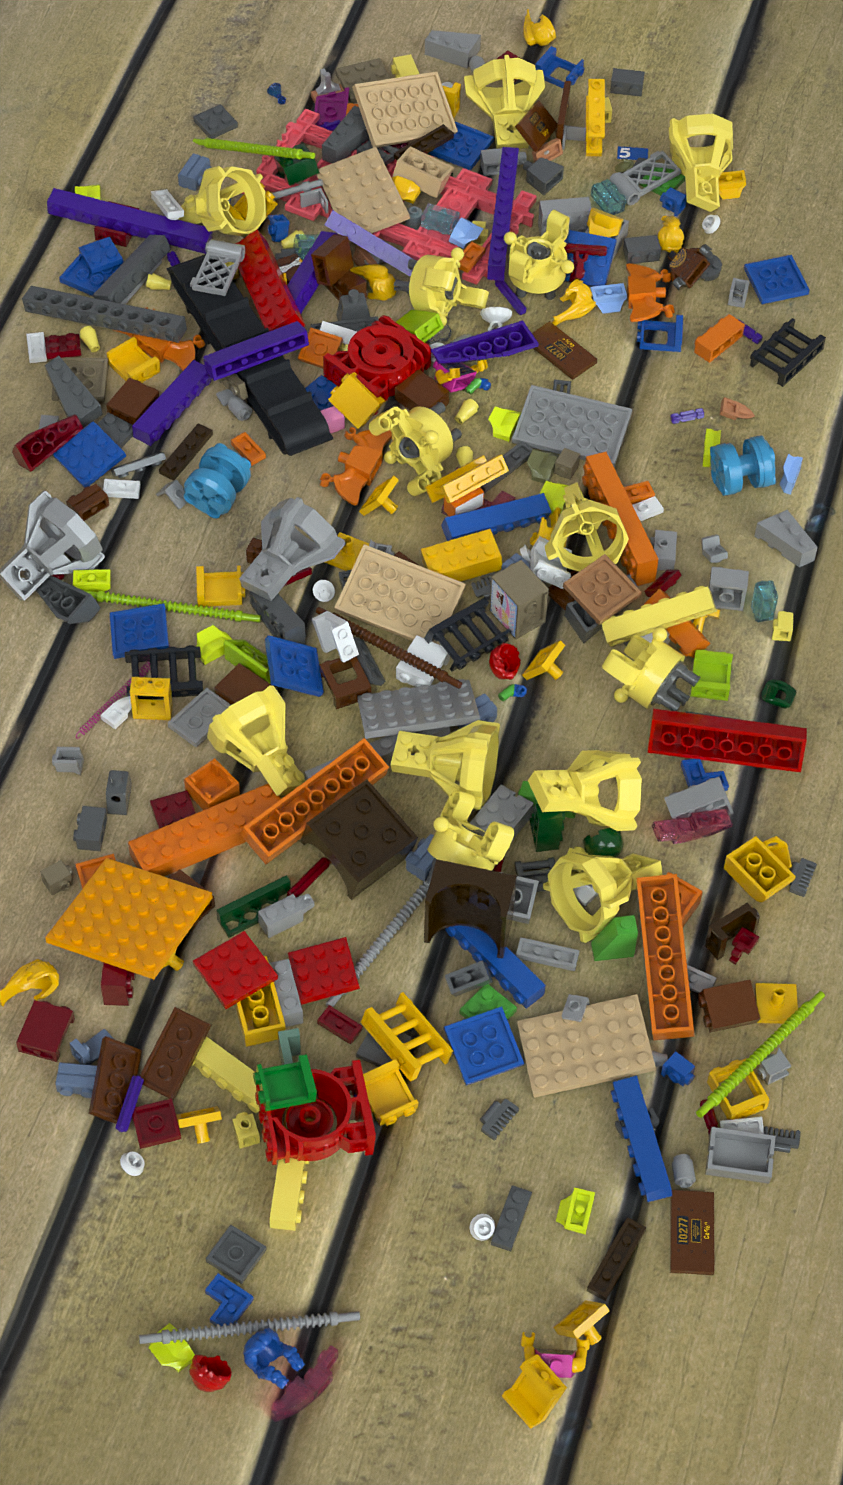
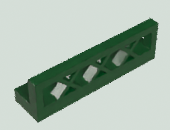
M286 875L217 909V920L228 938L258 924V911L266 903L274 904L278 902L280 896L286 894L291 888L290 879ZM248 912L257 913L256 917L252 920L244 918ZM230 921L239 922L238 927L232 930L228 928L226 923Z

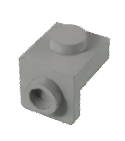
M715 534L701 539L702 554L711 563H718L728 558L727 551L720 545L719 535Z

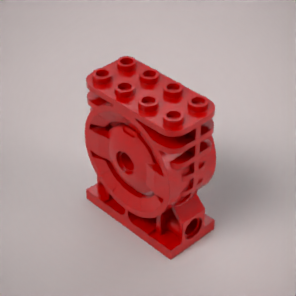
M382 315L379 321H374L371 326L355 333L348 344V351H337L333 355L327 353L323 356V376L339 387L342 384L341 379L347 373L350 375L355 372L357 374L356 378L377 398L381 396L385 401L388 397L395 395L396 386L420 369L424 372V370L431 367V347L385 315Z
M353 1060L351 1066L334 1068L331 1073L311 1069L318 1099H316V1102L289 1107L286 1113V1128L282 1125V1117L288 1107L265 1111L264 1104L259 1103L258 1091H260L259 1085H256L255 1099L256 1104L260 1107L258 1112L260 1124L263 1123L262 1138L267 1146V1149H265L267 1162L271 1161L272 1165H277V1160L283 1159L285 1164L289 1163L290 1158L297 1159V1161H318L332 1156L340 1148L347 1153L364 1151L365 1156L373 1155L376 1133L360 1060ZM331 1109L333 1110L337 1120L336 1130L333 1132L331 1131L333 1128L334 1118ZM311 1118L314 1121L308 1122L305 1119ZM350 1120H355V1121H357V1122H356V1123H350Z

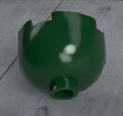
M612 828L598 830V835L591 838L589 834L584 838L583 844L588 855L618 857L623 850L622 833Z

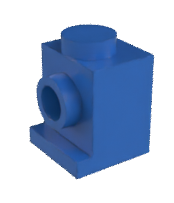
M671 187L666 192H663L660 197L662 207L674 212L676 217L686 207V194Z
M283 214L268 215L267 219L270 221L268 233L271 236V240L280 242L288 236L290 221Z
M675 1051L663 1064L661 1075L663 1077L668 1075L674 1083H679L681 1086L689 1085L695 1078V1066Z

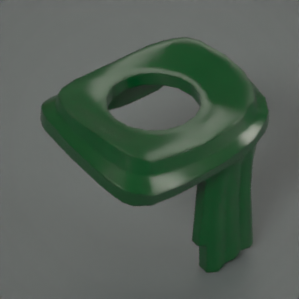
M772 679L766 683L761 697L766 703L786 709L791 707L796 690L783 681ZM778 690H782L786 694L785 699L775 698Z

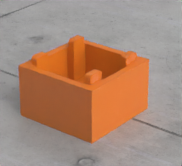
M215 758L184 779L185 791H188L189 796L203 810L240 795L239 782Z
M677 877L682 925L684 927L699 906L703 891Z

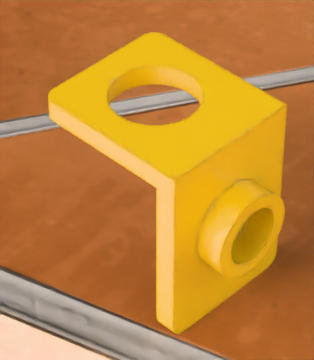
M777 836L763 841L787 868L792 866L786 842ZM770 843H777L776 845H773V846H769V845H768V844H770Z

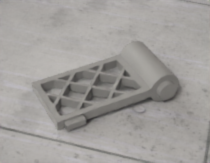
M657 151L651 154L649 159L626 172L612 174L609 185L628 205H634L644 194L680 175L681 169L664 151ZM663 158L665 163H656V160ZM646 166L652 167L651 171L642 169ZM654 168H663V172H656ZM666 168L674 170L672 173H666L665 171ZM638 174V179L630 178L629 176ZM641 175H649V180L640 179ZM652 176H659L661 179L658 181L652 180ZM639 184H648L642 190L639 188Z
M211 239L206 244L205 252L207 254L196 278H192L190 287L194 291L226 296L239 263L244 259L245 246ZM210 258L218 260L214 263L209 262ZM233 262L234 264L227 267L225 263ZM222 265L223 269L215 270V267ZM210 269L213 272L208 275L204 274L205 271ZM226 272L229 274V276H226L224 278L220 276L221 274H224ZM214 277H217V278H218V280H216V281H214V282H212V283H211V281L209 280V279L214 278ZM201 282H207V285H198ZM220 284L224 286L223 289L215 288V286Z

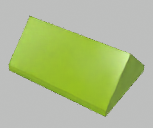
M244 639L224 641V654L227 661L234 666L240 663L271 684L266 654Z

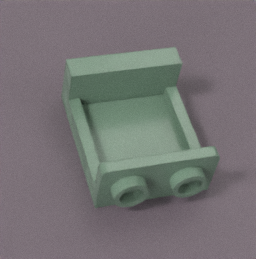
M299 1028L278 1032L279 1053L282 1065L293 1063L292 1056L301 1055Z

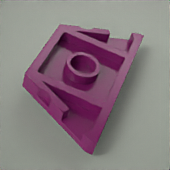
M344 88V91L340 93L334 91L327 95L316 97L314 112L320 114V119L315 125L319 126L324 122L330 123L337 120L342 121L345 118L349 100V88Z

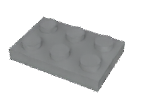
M205 688L168 722V727L194 747H197L207 738L209 725L213 722L212 718L215 715L222 714L231 705L210 689Z

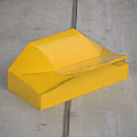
M744 170L722 172L718 178L719 195L722 199L740 197L743 188L746 186Z
M400 176L391 177L402 200L414 204L421 192L420 187L406 178Z
M591 208L587 221L589 234L609 238L619 235L623 219L596 208Z

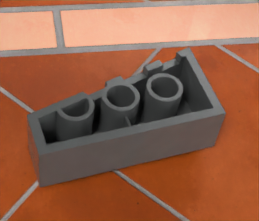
M354 106L322 144V160L335 163L351 155L353 150H356L364 142L370 140L359 107Z
M57 356L45 365L47 376L66 417L74 414L77 415L84 428L103 415L99 402L60 356Z
M627 575V577H628V578L635 584V586L638 588V586L636 585V583L634 582V580L631 578V576H630V575ZM576 600L567 604L564 616L584 644L603 628L602 624L599 625ZM628 604L626 607H624L623 609H621L619 612H617V613L614 614L613 616H617V615H618L619 613H621L625 608H627L630 604Z
M251 591L249 592L250 604L256 613L261 615V620L273 637L305 645V638L307 637L305 623L279 594L272 601H269Z

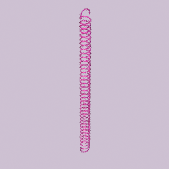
M146 664L141 667L142 673L144 672L142 668L145 670L148 667V670H150V667ZM129 679V681H127V683L125 684L131 686V679ZM122 686L118 691L122 693L125 689ZM115 693L111 698L115 700L118 696ZM108 700V702H106V704H104V705H106V706L108 707L109 705L111 706L112 704H111V703L109 702V700Z

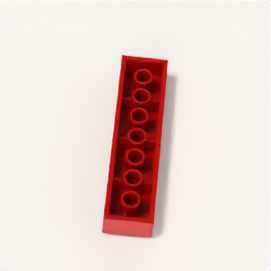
M255 230L235 243L245 246V256L243 261L239 263L238 268L264 327L268 328L270 332L296 321L303 327L306 326L271 248L262 234Z
M653 708L647 753L801 773L807 741V728Z

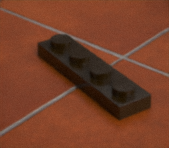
M443 124L395 152L394 159L398 160L410 146L427 154L453 139L454 132Z
M198 423L159 468V474L174 481L212 437L213 430Z
M627 1217L586 1291L604 1301L607 1300L646 1231L645 1226Z

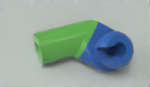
M475 378L465 390L470 395L477 388L487 391L490 389L491 383L486 378Z
M511 684L500 692L498 697L503 702L509 697H523L527 693V688L523 685Z

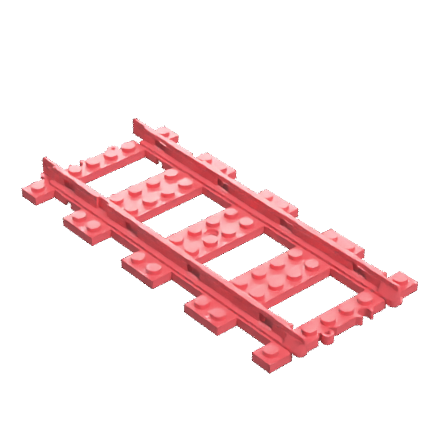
M305 108L297 118V123L289 122L286 125V133L282 134L283 141L277 140L276 146L293 148L295 145L304 142L322 149V144L333 131L315 125L320 119V114ZM357 149L353 150L350 156L356 155ZM262 156V163L256 172L257 174L261 173L264 177L260 182L265 186L264 190L266 192L274 193L299 185L295 183L289 186L285 179L275 176L278 168L274 156ZM321 158L317 163V167L319 169L332 163ZM396 159L386 166L391 177H393L396 167ZM463 168L456 178L449 177L443 191L440 193L443 196L418 230L398 223L372 234L404 247L402 252L415 260H419L424 255L452 258L451 251L459 246L448 241L460 218L467 219L474 208L494 215L497 194L488 191L492 185V179ZM316 175L306 178L303 182L316 181L318 178ZM319 186V187H316V188H312V190L321 188L322 191H323V188H322V186ZM522 190L513 201L510 232L518 234L520 223L529 227L533 226L534 214L530 213L529 210L536 202V195ZM304 191L279 198L287 202L285 204L286 211L311 221H315L318 215L328 218L332 212L329 201L328 213H325L320 203L301 208L300 193H304ZM492 233L482 245V247L486 248V253L468 273H462L463 280L477 285L483 276L487 278Z

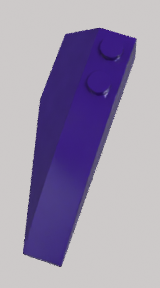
M522 320L431 349V353L438 364L465 363L510 356L538 347L539 343Z

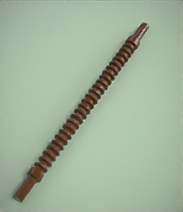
M321 607L316 609V613L319 615L327 611ZM335 612L332 613L348 622L352 635L364 639L365 642L368 641L369 644L384 650V652H388L389 655L392 654L393 657L412 665L414 668L425 672V674H429V676H433L434 679L442 683L446 682L458 689L462 687V682L449 676L445 670H441L437 666L424 661V659L412 655L411 652L408 653L407 650L388 642L386 639L384 640L382 637L360 627L358 624L356 625Z

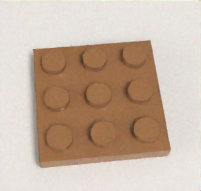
M606 554L563 583V588L599 625L636 600L642 593Z

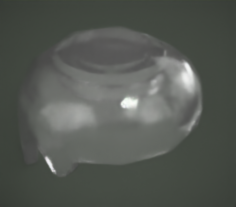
M446 324L441 331L427 342L429 344L440 342L445 345L452 336V330Z

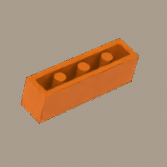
M659 589L644 605H653L663 598H671L667 593ZM691 620L665 629L670 634L668 636L674 644L678 643L681 646L679 650L686 657L689 655L694 658L695 650H704L711 644Z

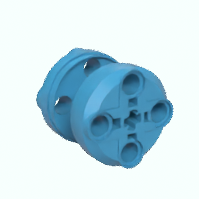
M762 435L745 439L743 455L739 456L731 443H722L710 447L711 477L723 496L741 492L743 476H748L754 488L775 485V454Z
M217 443L214 447L206 450L199 463V469L194 470L185 481L184 499L210 517L219 518L220 515L229 512L236 499V493L240 492L249 482L251 463L234 450L227 448L224 444Z

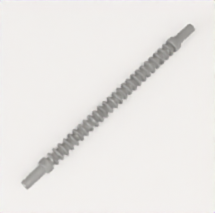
M423 881V885L419 886L420 889L413 893V897L409 898L410 901H407L406 905H403V909H400V913L396 914L397 917L390 921V925L386 926L387 929H384L383 933H380V937H377L373 945L370 946V949L366 950L363 958L359 959L360 962H356L354 968L357 979H360L359 975H363V971L367 970L366 967H369L373 959L377 958L376 955L380 954L383 947L387 946L390 938H393V934L397 933L396 930H400L403 922L407 921L406 918L413 914V910L417 909L416 906L423 902L430 883ZM347 993L330 997L326 1002V1006L334 1007L339 999Z
M334 1311L329 1312V1315L323 1313L321 1316L318 1313L317 1316L311 1314V1317L305 1315L304 1318L299 1315L298 1318L293 1316L292 1319L286 1317L283 1320L280 1317L279 1320L276 1318L273 1321L267 1319L266 1322L262 1319L261 1322L255 1320L254 1323L249 1321L248 1324H245L243 1321L242 1324L236 1322V1325L230 1323L229 1326H226L224 1323L223 1326L217 1324V1327L211 1325L210 1328H207L205 1325L203 1329L198 1326V1329L192 1327L191 1330H188L186 1327L184 1331L179 1328V1331L173 1329L172 1332L167 1329L162 1330L161 1333L139 1335V1344L156 1342L169 1344L170 1341L176 1343V1340L182 1342L183 1339H186L188 1342L190 1338L195 1341L196 1338L201 1340L202 1337H205L207 1340L209 1336L214 1339L215 1336L220 1338L221 1335L227 1337L230 1334L233 1337V1334L239 1336L240 1333L246 1335L247 1332L251 1335L252 1332L257 1333L266 1328L277 1332L278 1329L283 1331L284 1328H287L289 1331L291 1327L296 1330V1327L302 1329L303 1326L308 1329L310 1325L312 1328L315 1325L321 1327V1324H324L325 1327L328 1324L336 1326L340 1322L360 1320V1313L358 1311L337 1314Z

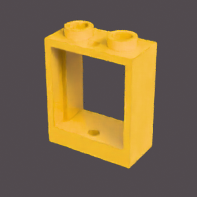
M132 677L130 699L133 719L171 720L173 701L170 678ZM137 696L164 697V700L138 699Z
M746 1058L740 1061L738 1059L734 1060L722 1068L716 1067L712 1069L707 1080L711 1091L714 1092L720 1086L719 1082L728 1079V1076L735 1072L739 1065L746 1061ZM754 1071L750 1072L745 1078L754 1095L753 1098L734 1106L730 1105L726 1097L724 1100H721L719 1105L727 1120L746 1118L767 1109L770 1099Z

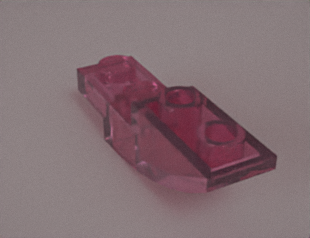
M727 809L694 812L687 818L654 821L652 824L658 842L672 840L673 844L705 838L733 826Z
M330 1345L327 1351L323 1350L317 1358L318 1363L314 1369L311 1367L304 1376L305 1380L297 1376L294 1381L290 1380L282 1398H277L271 1406L270 1410L273 1421L277 1422L298 1413L325 1391L333 1381V1373L330 1369L338 1359V1349Z

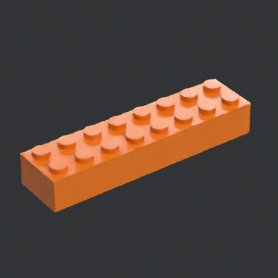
M607 452L586 456V462L583 465L584 476H582L584 486L588 488L590 499L616 508L629 538L620 557L622 566L626 567L627 575L631 576L637 586L654 582L656 580L659 559ZM605 520L602 524L607 528L609 539L614 541L617 525L609 520Z
M364 738L245 825L241 836L266 865L302 838L307 822L366 779L374 785L386 776L389 766Z
M269 783L129 841L130 856L137 868L165 877L177 872L179 869H184L245 843V839L241 836L243 827L281 800V798L275 794Z
M677 874L636 878L653 1041L694 1037Z

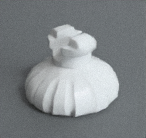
M487 307L481 310L480 315L483 320L490 323L488 331H490L495 326H498V328L502 327L503 323L511 318L512 311L504 307Z

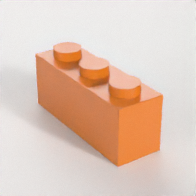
M728 314L725 318H721L716 325L710 327L702 336L697 337L694 343V353L710 363L743 337L745 324Z

